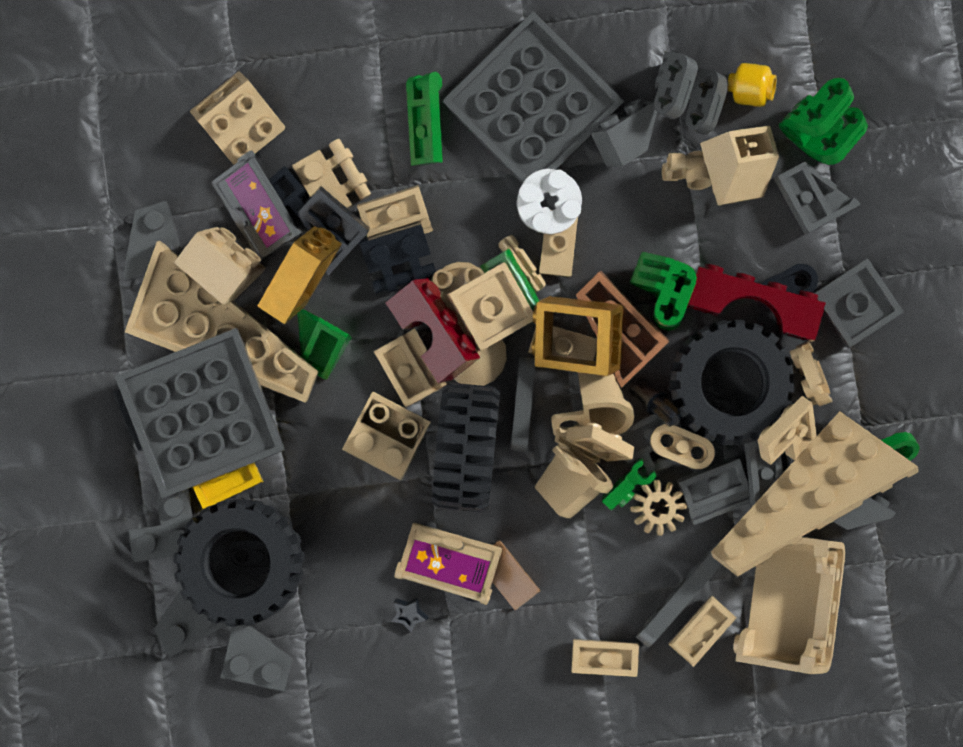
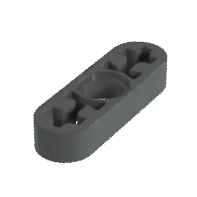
M519 357L511 450L527 452L535 374V358Z

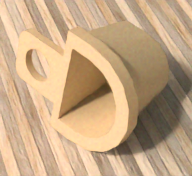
M578 372L583 410L555 414L551 417L553 434L555 436L557 429L567 432L568 428H572L560 426L562 422L568 420L578 422L573 427H581L583 423L591 422L601 425L602 430L607 433L620 435L633 424L634 411L631 404L624 400L615 373L603 376Z
M558 444L552 449L555 457L535 486L536 490L558 515L572 518L600 493L607 494L612 489L613 483L594 461Z

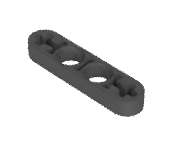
M719 541L708 550L637 632L635 637L647 648L660 637L722 566L711 554V551L720 543Z

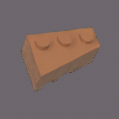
M602 271L598 272L576 294L578 300L623 305L620 370L615 372L621 388L669 342L666 336ZM586 316L597 336L598 317Z

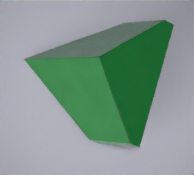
M301 309L297 313L301 357L318 370L317 375L327 380L352 337L322 318Z

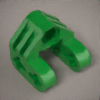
M833 78L827 81L814 97L807 95L799 100L781 121L779 128L807 156L823 164L834 165L843 160L867 131L868 123L859 108L849 107L854 100V94L848 81L843 78Z
M641 252L630 283L658 297L653 313V321L658 329L669 332L675 330L680 325L697 277L694 269L685 263L669 257ZM678 278L685 280L680 293L674 291ZM668 305L675 306L672 313L673 316L670 320H665L663 312H666Z

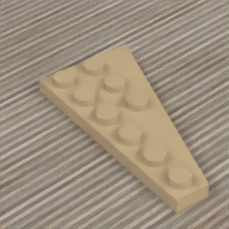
M839 411L711 551L712 557L738 577L772 557V553L788 544H795L802 540V536L816 528L819 530L861 506L864 500L880 491L883 493L892 488V484L906 476L909 478L918 473V466Z

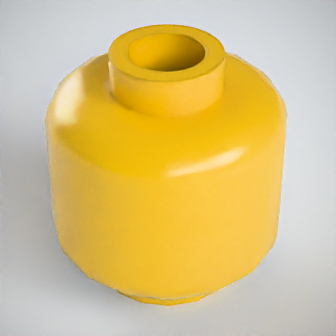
M741 63L736 73L731 72L729 74L728 92H733V99L737 104L763 107L768 100H773L777 76L773 75L770 67L766 65Z

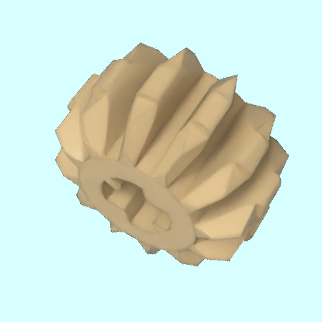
M654 480V492L650 490L648 485H641L642 491L646 496L634 494L633 499L642 503L641 506L630 507V511L635 513L642 512V515L634 520L636 525L648 520L644 527V532L650 533L654 524H656V533L662 536L664 533L663 524H666L667 528L673 532L676 528L671 521L672 518L679 522L684 521L682 515L676 514V509L683 510L687 506L685 503H675V500L679 499L683 493L676 491L670 496L669 493L673 487L672 483L667 482L661 492L660 481ZM662 499L665 501V504L662 506L667 507L664 514L658 513L655 517L651 513L654 509H650V505L652 502H659Z

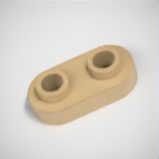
M666 424L660 425L654 429L650 437L651 447L656 454L689 468H706L714 459L715 450L708 439L675 425L671 427ZM664 434L672 437V444L669 447H664L661 444L660 440ZM696 446L700 447L703 452L700 459H694L691 455V450Z

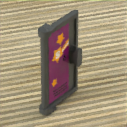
M251 150L238 158L236 164L218 176L211 184L252 251L262 261L287 242L299 238L303 232L300 227L296 226L255 159L256 155Z

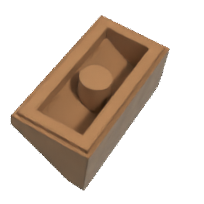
M499 539L493 544L494 546L501 547L502 551L492 583L513 609L517 610L538 594L540 589Z

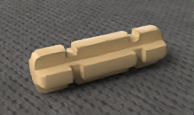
M513 235L505 237L499 242V248L502 252L510 249L534 292H539L545 287L546 282L540 274H536L535 271L537 269L525 251L519 249L518 246L520 244Z

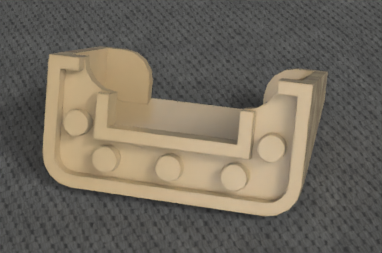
M802 537V540L793 545H786L772 553V557L756 566L749 626L743 629L741 634H737L734 639L733 649L734 653H736L737 662L806 674H820L829 671L833 658L844 571V543Z

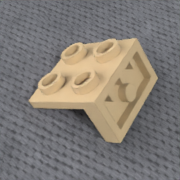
M240 71L190 110V113L233 165L246 152L253 150L254 154L285 130L281 120Z

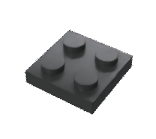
M868 258L814 293L819 295V301L826 302L823 312L847 348H851L904 312Z

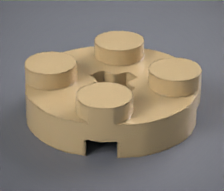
M807 341L797 345L796 349L790 351L796 369H799L802 376L806 377V379L801 381L807 399L811 400L813 406L818 404L821 407L833 401L829 396L831 394L821 365L819 361L813 359L811 353L814 352V349L810 342Z

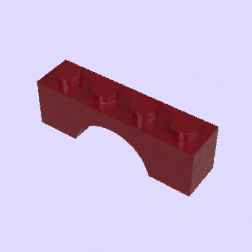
M706 263L704 268L698 267L695 270L696 284L687 308L717 316L730 302L739 299H752L763 303L771 310L776 318L779 334L806 342L809 341L810 343L816 340L826 302L818 300L819 295L802 290L799 291V295L786 291L787 286L768 281L767 286L755 283L754 276L737 272L735 277L723 274L724 268Z

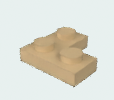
M801 396L794 404H790L784 409L781 417L772 426H767L761 432L758 444L760 456L763 460L771 465L784 451L787 456L796 460L817 437L811 401Z

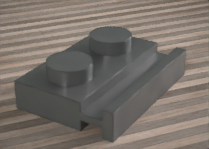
M737 456L676 479L679 489L683 493L682 497L687 506L686 509L689 512L690 520L694 525L750 503L749 484L741 461Z

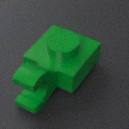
M642 458L633 463L630 471L619 478L607 494H603L602 502L610 510L617 505L620 507L626 505L635 494L632 491L635 485H648L655 479L656 472L654 470L647 476H641L638 473V469L644 464Z

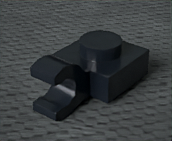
M284 166L268 180L285 208L288 209L290 207L300 218L298 211L304 204L300 198L307 191L287 167Z

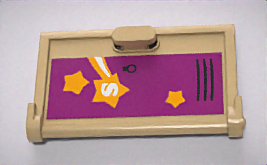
M413 523L402 560L397 564L395 578L410 580L477 600L481 604L487 605L492 593L490 588L502 548Z

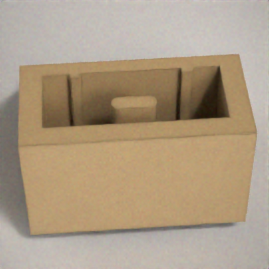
M770 126L729 131L700 143L718 206L764 197L779 158Z
M214 227L197 232L174 263L225 305L234 301L266 268L260 263L261 259L255 252L248 248L243 249L235 242L236 237L229 230L223 227Z
M372 392L342 450L402 480L431 422Z

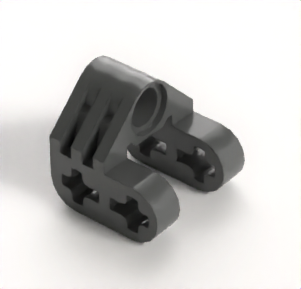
M665 51L654 87L657 90L654 101L655 110L670 119H676L685 111L689 101L690 104L685 119L686 125L689 129L706 135L712 132L717 125L728 91V80L716 71L699 69L694 59L682 53Z

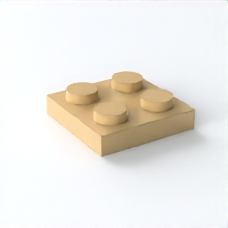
M506 262L447 294L478 351L484 350L533 322V311Z

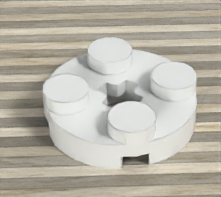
M542 169L528 176L520 187L516 202L517 211L523 223L529 228L543 234H556L566 230L575 222L581 213L582 195L575 180L567 175L566 172L558 169ZM544 193L557 197L558 201L555 203V210L550 211L548 207L542 208L540 202L544 200Z

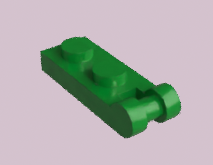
M437 72L426 73L423 76H412L406 82L411 166H424L443 162L438 93L442 87V78Z

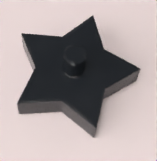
M398 598L395 599L394 605L397 613L391 622L404 624L412 633L417 623L425 622L429 618L419 609L418 598L409 602Z

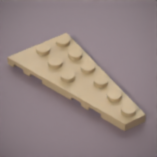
M157 241L125 332L177 352L238 328L260 385L306 403L318 370L234 301L225 305L219 302L174 263L178 257L175 252L161 241Z

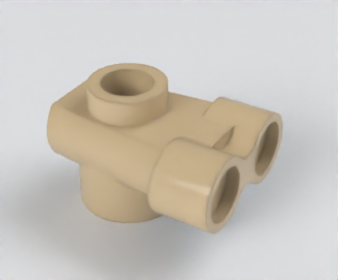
M693 151L687 155L684 153H669L667 163L662 165L663 181L686 179L687 187L693 190L710 187L712 183L704 162L703 152Z

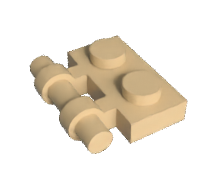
M336 139L329 144L334 154L330 159L326 160L322 152L318 150L292 165L310 197L322 186L349 209L353 206L347 197L348 194L355 191L360 201L371 195L366 185L368 181L365 175L359 173L352 161L354 156L349 148L345 149L340 139ZM340 166L348 178V181L342 185L339 184L333 173V170Z

